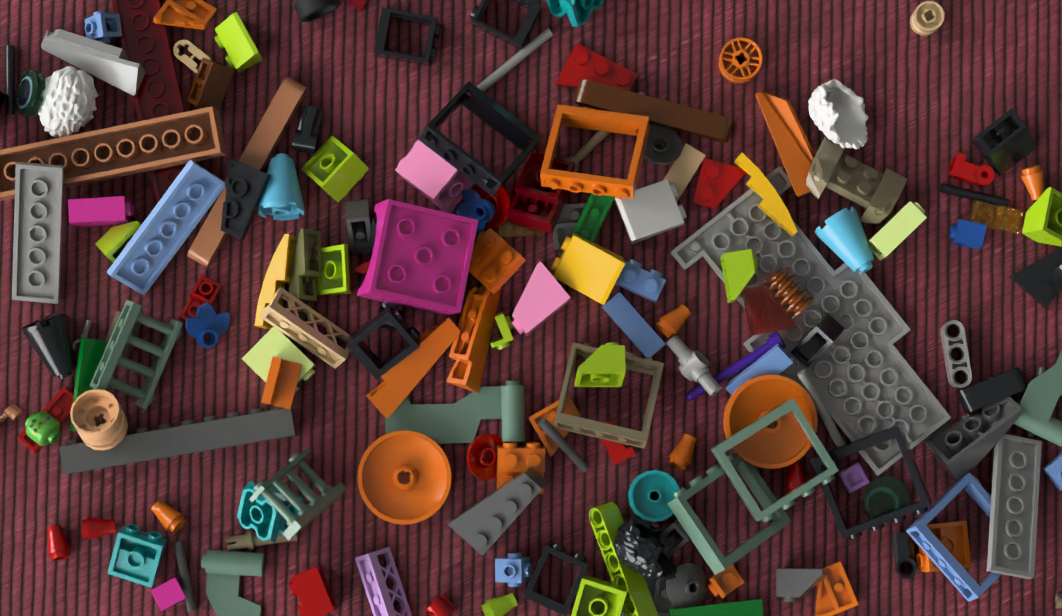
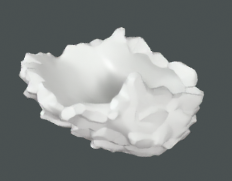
M73 66L53 72L52 76L46 77L45 82L40 86L42 92L40 99H38L40 121L45 127L44 130L49 132L52 137L70 136L73 132H78L81 126L85 127V124L94 118L93 111L97 110L95 98L99 95L94 86V79L84 70H77Z
M836 79L830 80L814 89L811 98L808 100L809 115L814 124L818 126L820 131H823L829 140H832L835 144H840L842 148L853 147L854 149H859L860 146L863 147L868 140V128L866 127L868 115L865 114L864 98L858 97L850 88H847V86Z

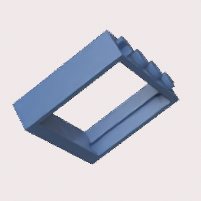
M970 472L958 481H955L928 508V511L924 512L906 530L968 602L979 598L1001 574L990 572L978 585L926 525L963 488L990 518L991 494L985 491L980 481L971 475Z

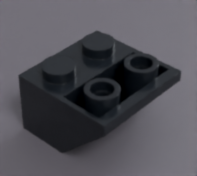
M1012 108L971 140L999 177L1037 148L1026 125Z

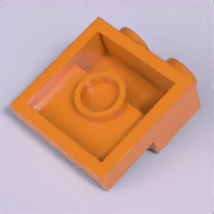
M489 228L487 231L480 232L477 236V242L473 246L469 273L495 294L526 260L503 238Z
M503 442V446H497L496 490L529 467H532L544 478L545 447L540 446L539 442H527L526 446H517L516 442ZM544 487L538 494H544Z
M967 521L926 525L963 568H971ZM918 546L919 554L916 555L915 561L921 572L941 571Z

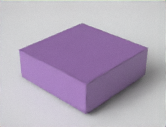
M859 462L838 473L849 494L870 483Z

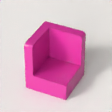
M175 577L150 590L161 611L172 607L186 598L179 584V577Z

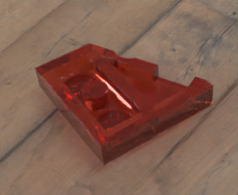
M766 285L742 290L751 336L796 327L795 322L788 317L783 310L784 308L774 299Z

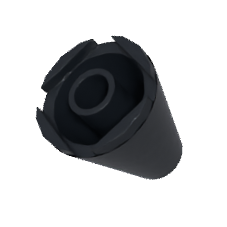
M65 312L47 316L46 319L37 320L22 327L23 334L53 377L58 376L59 379H63L72 375L71 370L75 369L68 316Z

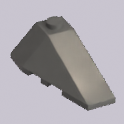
M1009 396L983 407L981 412L972 416L968 413L961 416L962 420L953 424H949V422L943 424L923 441L943 468L958 481L979 464L1024 411Z

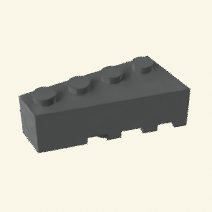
M529 467L454 517L447 525L483 556L548 482L532 467Z

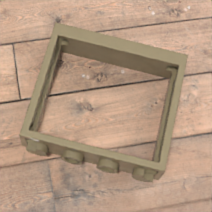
M572 342L553 427L645 449L664 363L654 361L651 357L643 359L636 357L633 353L625 352L627 370L653 375L641 431L564 414L576 358L586 360L598 349L591 347L586 342L584 344Z

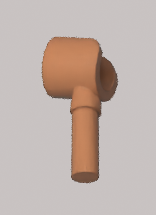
M16 405L8 406L0 416V423L8 417L15 421L21 415L22 410Z

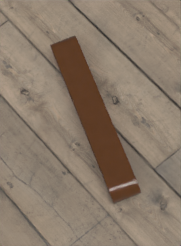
M579 79L574 103L597 110L648 116L650 124L724 143L729 141L734 121L726 116L584 79Z

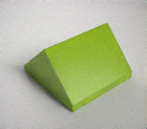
M348 244L321 248L322 277L316 278L317 295L352 294L351 258Z

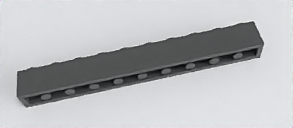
M273 406L272 411L264 412V408L251 409L248 415L241 416L240 412L228 413L225 419L218 420L217 416L204 417V422L195 423L194 419L181 421V426L172 427L171 423L158 425V430L149 431L148 427L134 429L135 434L126 435L120 444L104 451L94 450L86 446L84 442L79 443V439L65 441V446L59 447L63 475L297 436L293 408L285 409Z

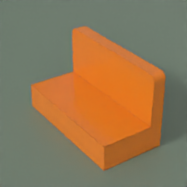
M272 357L261 402L291 409L302 365Z

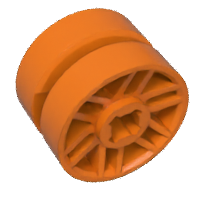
M748 38L732 39L725 44L718 59L720 73L729 82L735 84L747 83L757 75L761 68L762 52L759 46ZM739 57L743 60L742 65L737 61Z

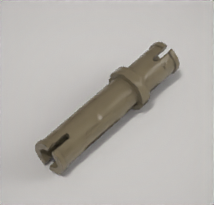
M248 531L244 535L226 536V543L236 542V544L227 545L228 551L243 548L252 550L256 546L275 544L271 540H260L256 533H252V531ZM279 533L275 543L298 541V536L296 534L288 540Z

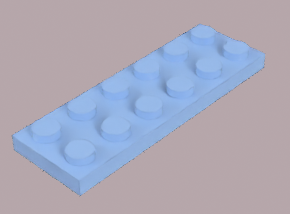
M189 160L108 269L107 273L133 290L145 295L225 188V182L194 161Z

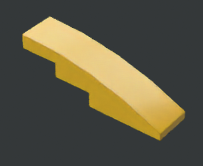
M741 153L736 158L735 163L751 176L746 185L763 199L757 207L793 237L797 233V229L779 194L760 169Z
M284 234L272 257L259 296L254 326L263 329H271L273 327L259 316L263 309L270 304L276 291L280 287L285 290V284H290L297 237ZM280 297L277 303L280 304L282 307L284 305V299Z

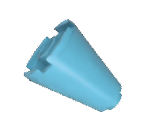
M276 154L275 157L270 159L267 174L271 176L259 203L258 214L263 218H267V214L273 215V220L297 219L300 213L302 216L304 215L305 208L294 160L288 154Z
M851 206L850 211L845 208L825 220L826 226L823 229L820 226L816 228L815 233L817 237L854 272L860 271L863 274L873 267L872 263L875 259L858 213L853 206Z

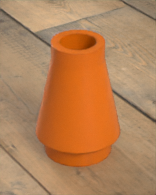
M1033 165L1021 169V178L1031 199L1037 200L1044 193V175L1040 165Z
M681 304L678 308L659 318V322L656 325L666 337L675 336L686 319L691 315V312L685 305Z
M684 434L669 455V464L678 469L686 470L687 466L691 464L694 445L697 439L691 435Z
M158 500L151 508L165 530L173 534L186 521L182 513L165 504L162 500Z

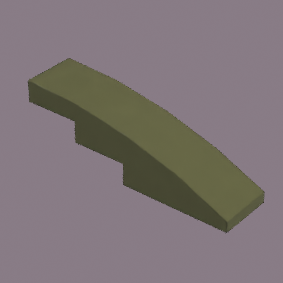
M302 228L300 229L294 251L289 293L311 308V302L317 301L316 278L322 277L321 231ZM302 311L298 312L301 320L304 322L309 321L307 314Z

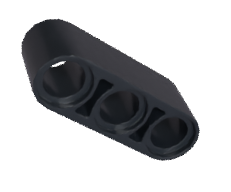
M1017 367L959 390L956 393L966 414L1024 391L1027 385L1020 368Z

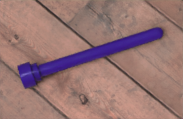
M775 331L769 335V339L766 340L764 345L719 372L713 378L719 384L759 359L776 344H779L784 349L786 344L779 333ZM700 384L686 394V398L692 401L707 391Z

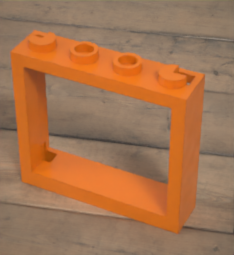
M558 104L540 172L542 187L564 189L574 193H592L596 196L606 195L619 199H634L650 132L649 117ZM568 126L637 136L627 180L551 169L561 127Z

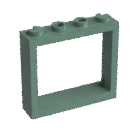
M794 398L789 399L711 448V451L754 520H762L764 523L775 517L774 512L782 507L783 510H786L796 503L794 499L798 496L806 497L816 491L814 486L820 482L825 485L835 479L833 474L839 471ZM791 411L827 469L768 507L760 510L725 452Z
M734 452L727 456L763 509L777 501L753 465L742 460ZM718 464L706 471L708 474L706 477L702 478L700 475L689 482L691 486L689 489L686 490L682 487L673 494L675 498L667 503L714 575L727 569L791 522L781 507L774 512L776 516L770 519L772 521L770 524L723 556L687 502L688 498L725 473Z

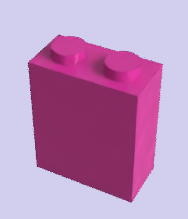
M125 196L68 199L69 223L77 228L122 225L133 222L132 218H136V207Z

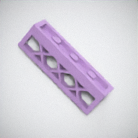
M390 546L356 557L355 560L373 616H412ZM384 554L386 560L385 568L380 566L377 555ZM387 577L393 581L394 586L392 590L387 588ZM394 600L400 603L401 609L399 613L394 610Z

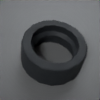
M297 0L294 7L302 22H310L335 11L340 7L341 2L340 0Z

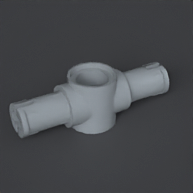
M678 335L673 336L666 343L679 358L678 362L681 364L679 370L685 378L690 381L699 382L710 396L716 395L722 389L709 373L708 366L710 363L701 352L689 349Z

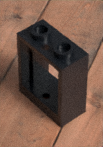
M482 0L479 6H474L470 14L472 26L520 50L523 48L542 10V5L533 0H511L529 9L516 37L513 38L481 22L491 0Z
M382 7L374 55L381 58L430 66V61H435L437 47H434L433 44L434 39L439 38L441 24H437V17ZM391 19L430 26L424 57L386 50Z
M392 305L388 306L350 335L346 346L376 380L420 347V333L414 326L410 327L405 321L404 314L399 309L395 310ZM389 320L409 344L382 363L363 342V339Z
M552 543L551 546H545L523 597L566 616L589 564L585 562L586 557L575 552L570 556L564 553V547ZM549 553L581 567L565 604L533 590Z

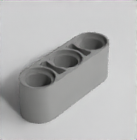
M951 320L944 323L940 329L947 379L952 387L963 388L968 386L972 380L965 329L961 322ZM949 325H954L958 330L955 338L950 337L947 333ZM953 348L961 351V358L958 361L953 360L951 357V350ZM957 371H961L965 375V381L962 384L957 383L954 379Z

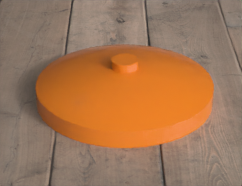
M761 375L751 378L742 383L732 393L726 404L723 417L726 439L794 398L816 433L818 426L816 407L808 392L790 378L780 375ZM790 411L734 446L732 450L742 460L753 466L776 469L786 467L798 461L806 454L812 444Z
M404 430L383 435L368 447L360 461L357 480L363 501L375 515L390 523L407 525L428 519L442 507L450 492L452 473L446 454L434 440L424 434Z

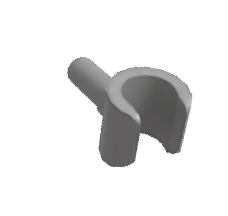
M86 320L80 339L88 338L92 321ZM80 339L73 343L74 350H77Z

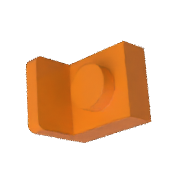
M732 564L727 569L709 577L710 584L707 586L715 597L719 595L723 599L727 594L745 582Z

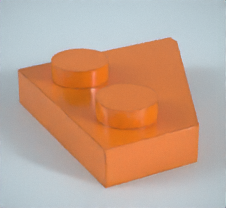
M166 0L154 16L153 22L156 24L205 30L216 15L217 9L203 0Z
M568 394L564 414L579 417L580 413ZM559 400L528 417L550 457L554 455L559 446L538 423L541 419L546 418L552 426L554 425ZM555 428L563 438H565L569 432L566 430Z

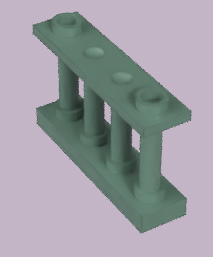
M126 300L90 386L101 390L111 387L137 398L135 405L146 409L153 402L154 390L174 343L181 337L183 323L171 319L169 325L142 314L140 310L141 305ZM139 322L165 333L161 345L157 346L133 336L131 330L134 323ZM131 344L155 354L156 356L151 368L123 357L121 353L124 346ZM120 365L146 376L142 389L114 379L112 374L115 367Z
M309 448L302 454L299 451L296 452L288 460L290 463L268 481L262 479L253 488L255 493L249 498L253 502L262 495L283 516L289 527L282 534L288 540L333 504L347 489L342 482L334 488L331 485L328 486L304 461L312 452ZM298 467L322 492L321 495L317 496L293 469ZM286 476L310 501V504L305 505L281 479ZM273 485L299 511L298 515H294L270 490Z

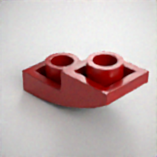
M201 275L190 293V298L182 310L179 320L186 323V318H196V312L204 302L213 306L222 285Z

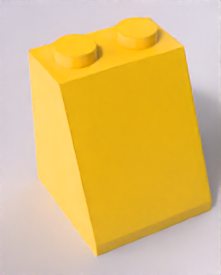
M573 233L571 238L568 236L565 238L561 246L564 252L560 258H555L551 266V270H553L552 275L555 279L605 305L625 265L624 258Z

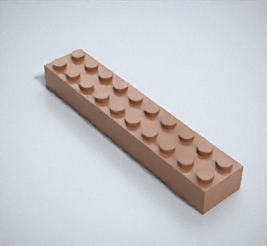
M211 106L0 150V200L15 199V171L17 162L65 166L64 188L187 164L189 160L197 162L226 156L219 110Z

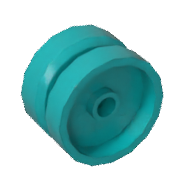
M658 470L645 471L636 476L630 484L628 491L629 505L633 512L641 519L651 522L663 521L674 514L667 503L675 498L673 494L679 490V486L675 479L666 472ZM653 491L659 494V498L655 501L650 498V493Z

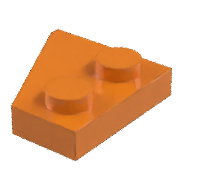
M841 561L821 568L828 569V574L817 584L815 616H833L858 606Z

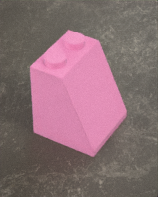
M419 140L415 142L407 156L400 160L398 167L395 169L403 179L444 212L450 214L462 202V191L471 190L476 185Z
M541 261L536 265L512 314L514 321L511 323L520 335L524 332L528 336L566 305L571 298Z

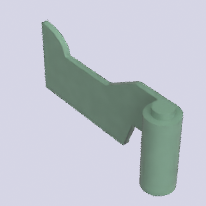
M1062 350L1053 367L1028 383L1022 399L1017 403L1024 412L1014 423L1060 447L1062 446V421L1051 415L1059 397L1062 396Z
M505 381L506 386L480 387L478 393L472 392L453 404L411 405L409 398L406 397L389 418H385V435L394 431L407 430L424 434L437 444L472 443L481 419H502V442H525L524 385H520L519 381Z
M207 550V553L202 555L201 568H205L207 573L206 595L217 616H261L262 606L240 597L239 586L240 575L263 577L264 553Z

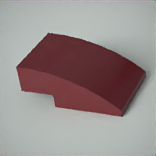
M532 152L514 188L516 194L507 210V215L510 223L553 233L569 190L542 187L540 172L545 155ZM554 158L551 169L574 172L575 162Z

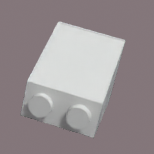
M666 179L637 189L634 199H619L615 197V203L632 245L684 225L683 219L687 218L683 206H678L674 198L678 196L674 183L669 184Z

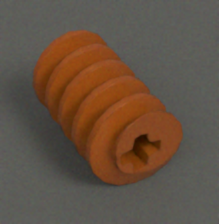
M781 268L766 279L764 283L772 282L769 287L770 291L778 289L775 298L784 297L780 304L781 306L789 304L786 312L795 311L793 319L809 307L814 298L809 297L805 299L808 290L799 291L802 283H793L796 278L795 274L787 276L791 268Z

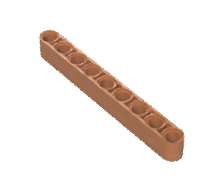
M289 77L283 80L238 162L263 172L301 104L308 87ZM226 187L220 193L187 254L188 258L207 268L213 262L228 233L221 231Z

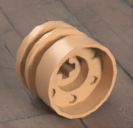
M93 389L78 396L72 404L70 412L71 422L86 446L94 450L104 451L112 449L122 442L127 434L128 422L113 394L106 390Z

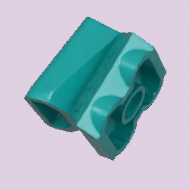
M547 0L550 13L560 18L566 13L572 27L584 25L588 21L591 12L594 9L600 8L604 0Z
M250 481L242 491L237 513L239 523L245 529L253 528L260 540H271L275 543L278 534H282L289 527L286 524L287 521L262 495L253 502L249 500L255 493L253 488L256 486L255 483ZM272 486L270 490L294 515H298L299 511L276 487ZM296 494L303 501V498Z

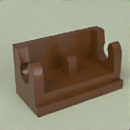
M203 57L187 101L201 108L213 106L220 110L234 69Z

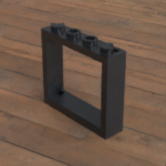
M468 81L427 124L418 140L493 197L531 155L542 137ZM461 104L522 150L521 154L500 177L438 131V128Z
M901 424L827 451L831 459L835 461L896 438L920 498L918 502L847 528L830 483L823 485L820 482L842 538L849 537L850 540L863 535L861 531L869 528L871 532L885 527L883 524L891 520L893 523L906 519L905 515L912 512L915 515L922 514L928 511V506H931V498ZM819 455L814 456L811 462L816 475L824 471L822 466L824 463Z

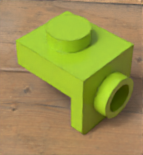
M503 312L494 315L502 337L490 341L491 347H497L498 350L511 345L510 341L514 340L510 331L514 326L509 315L504 317Z

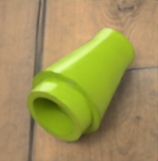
M512 593L485 600L486 603L481 605L485 616H504L512 608L518 606Z

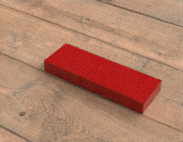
M64 386L42 411L49 413L62 425L70 417L74 393ZM26 428L17 437L34 454L42 447L27 436Z

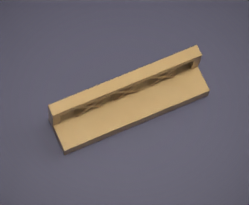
M282 287L276 291L270 304L263 309L259 316L335 369L347 359L351 351L347 346L343 349L336 341V338L340 337L347 342L350 336L348 333ZM282 297L288 301L290 308H284L278 304L279 298ZM302 311L307 314L309 321L304 322L301 320L298 312ZM321 324L324 326L328 334L323 335L320 333L317 325Z

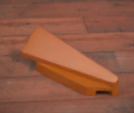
M765 91L756 93V98L796 196L799 197L810 193L811 191L807 187L806 181L815 154L790 101L773 96Z
M484 285L480 288L474 287L468 292L458 324L460 334L453 341L449 357L456 361L446 382L472 392H479L501 288L495 294Z
M449 317L439 326L434 325L421 335L420 347L381 376L384 381L366 396L385 418H389L456 339L460 334L458 327Z

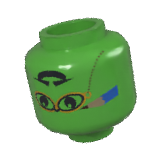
M46 411L34 412L25 423L27 436L40 446H46L50 443L54 444L61 435L59 432L61 426L59 421Z

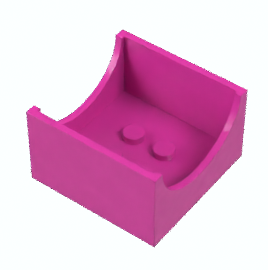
M390 199L376 204L374 212H376L377 227L373 253L362 286L358 289L357 296L445 316L460 313L478 220Z

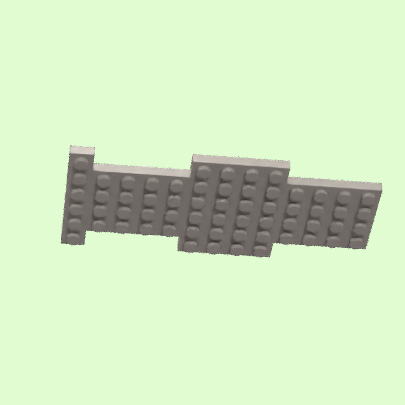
M780 166L766 176L779 196L792 186L789 177ZM752 189L744 193L670 252L684 271L703 257L724 283L720 260L722 254L752 249V254L757 255L758 268H756L754 275L736 299L760 330L743 343L744 347L751 353L764 345L766 340L769 339L768 336L777 331L786 344L784 350L794 359V363L778 375L790 378L804 388L797 373L801 370H806L832 420L850 442L901 424L910 449H913L951 418L893 345L911 329L867 274H861L860 271L854 272L846 263L834 271L795 222L797 233L792 237L757 206L763 199ZM790 267L791 269L787 276L795 274L796 278L793 283H802L799 291L808 290L805 299L809 297L814 298L810 306L793 319L795 311L786 312L789 304L782 306L780 304L784 297L775 298L778 289L770 291L769 287L772 282L764 283L766 279L781 268ZM829 313L845 329L807 368L791 351ZM896 438L859 451V454L877 476L903 457Z

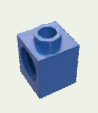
M961 219L957 220L950 228L949 238H952L951 244L977 250L981 249L987 225Z

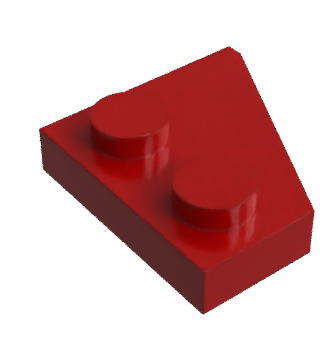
M704 158L692 204L715 209L746 172L740 167Z

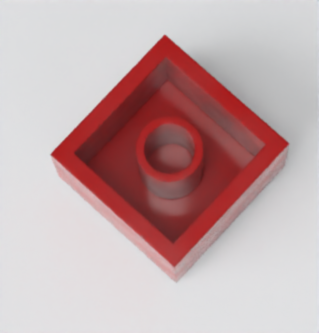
M321 565L290 577L292 582L289 583V587L293 596L297 595L301 604L297 605L301 616H323L338 609Z

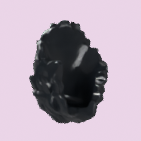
M636 516L627 520L626 523H622L617 529L618 535L615 536L614 542L617 557L623 564L636 573L648 576L650 579L665 581L676 578L677 568L673 565V561L664 555L666 546L659 540L660 535L664 531L663 528L653 527L650 523L644 522Z

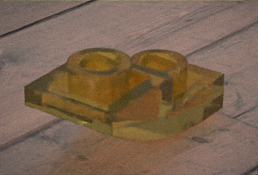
M976 200L973 201L969 221L987 225L986 228L1018 234L1023 211Z

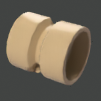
M934 1L922 2L910 17L912 30L921 36L933 34L944 21V11Z

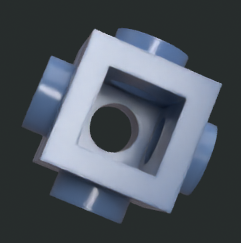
M97 11L93 13V16L84 19V29L87 38L111 44V40L122 37L120 14Z
M512 552L508 553V556L495 558V582L508 583L509 587H521L523 582L530 581L533 572L530 557H522V553Z

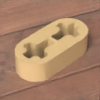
M179 40L173 47V52L177 59L196 74L199 67L194 62L196 58L202 61L203 57L211 60L188 40ZM187 45L189 46L188 51L192 54L190 58L186 54L180 56L179 48L181 46L184 48Z

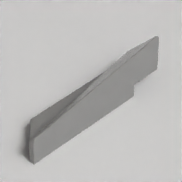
M56 29L54 33L47 31L41 44L42 50L133 96L137 94L146 73L139 63L127 60L128 57L123 49L65 30Z

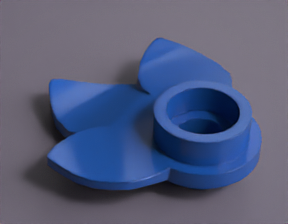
M464 190L462 191L464 202L455 207L453 214L478 220L477 235L485 230L486 222L493 218L495 207L492 202L482 199L478 192Z
M204 302L198 308L196 318H186V330L189 335L196 338V342L201 347L211 348L217 344L219 336L228 330L230 313L223 312L216 315L213 307L209 303ZM206 333L210 334L208 339L203 338Z

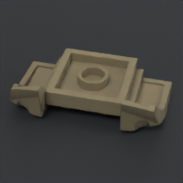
M825 135L809 169L806 181L807 187L817 199H819L824 188L827 187L866 208L860 220L861 222L880 223L893 209L906 184L907 178L888 168L882 174L843 153L845 148H842L840 144H835Z

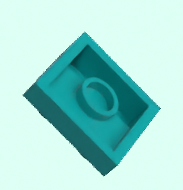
M123 525L117 534L107 574L152 588L159 564L163 558L167 539L162 538L163 535L156 531L145 533L140 531V527L137 525Z

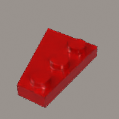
M576 43L555 85L577 88L579 79H584L630 91L638 74Z

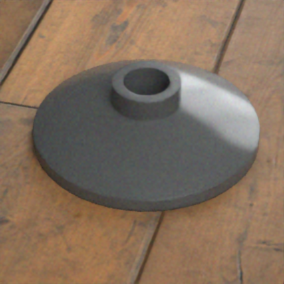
M650 125L644 158L659 165L675 162L682 152L680 137L672 129Z
M683 563L676 566V578L666 581V594L669 601L676 608L699 606L706 598L708 592V579L705 572L699 566L692 563ZM692 584L693 587H692V590H691V592H690L689 586Z

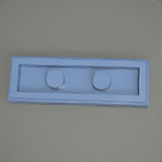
M620 292L602 307L646 358L652 357L665 345L663 340Z
M776 344L725 384V389L732 395L742 383L751 378L761 375L780 374L794 363V359L779 344Z

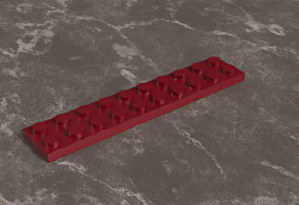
M112 0L114 13L120 14L122 29L120 40L122 49L128 57L127 60L139 63L146 72L137 94L133 96L138 121L185 112L166 25L153 22L154 16L161 8L160 0ZM186 164L150 171L157 203Z

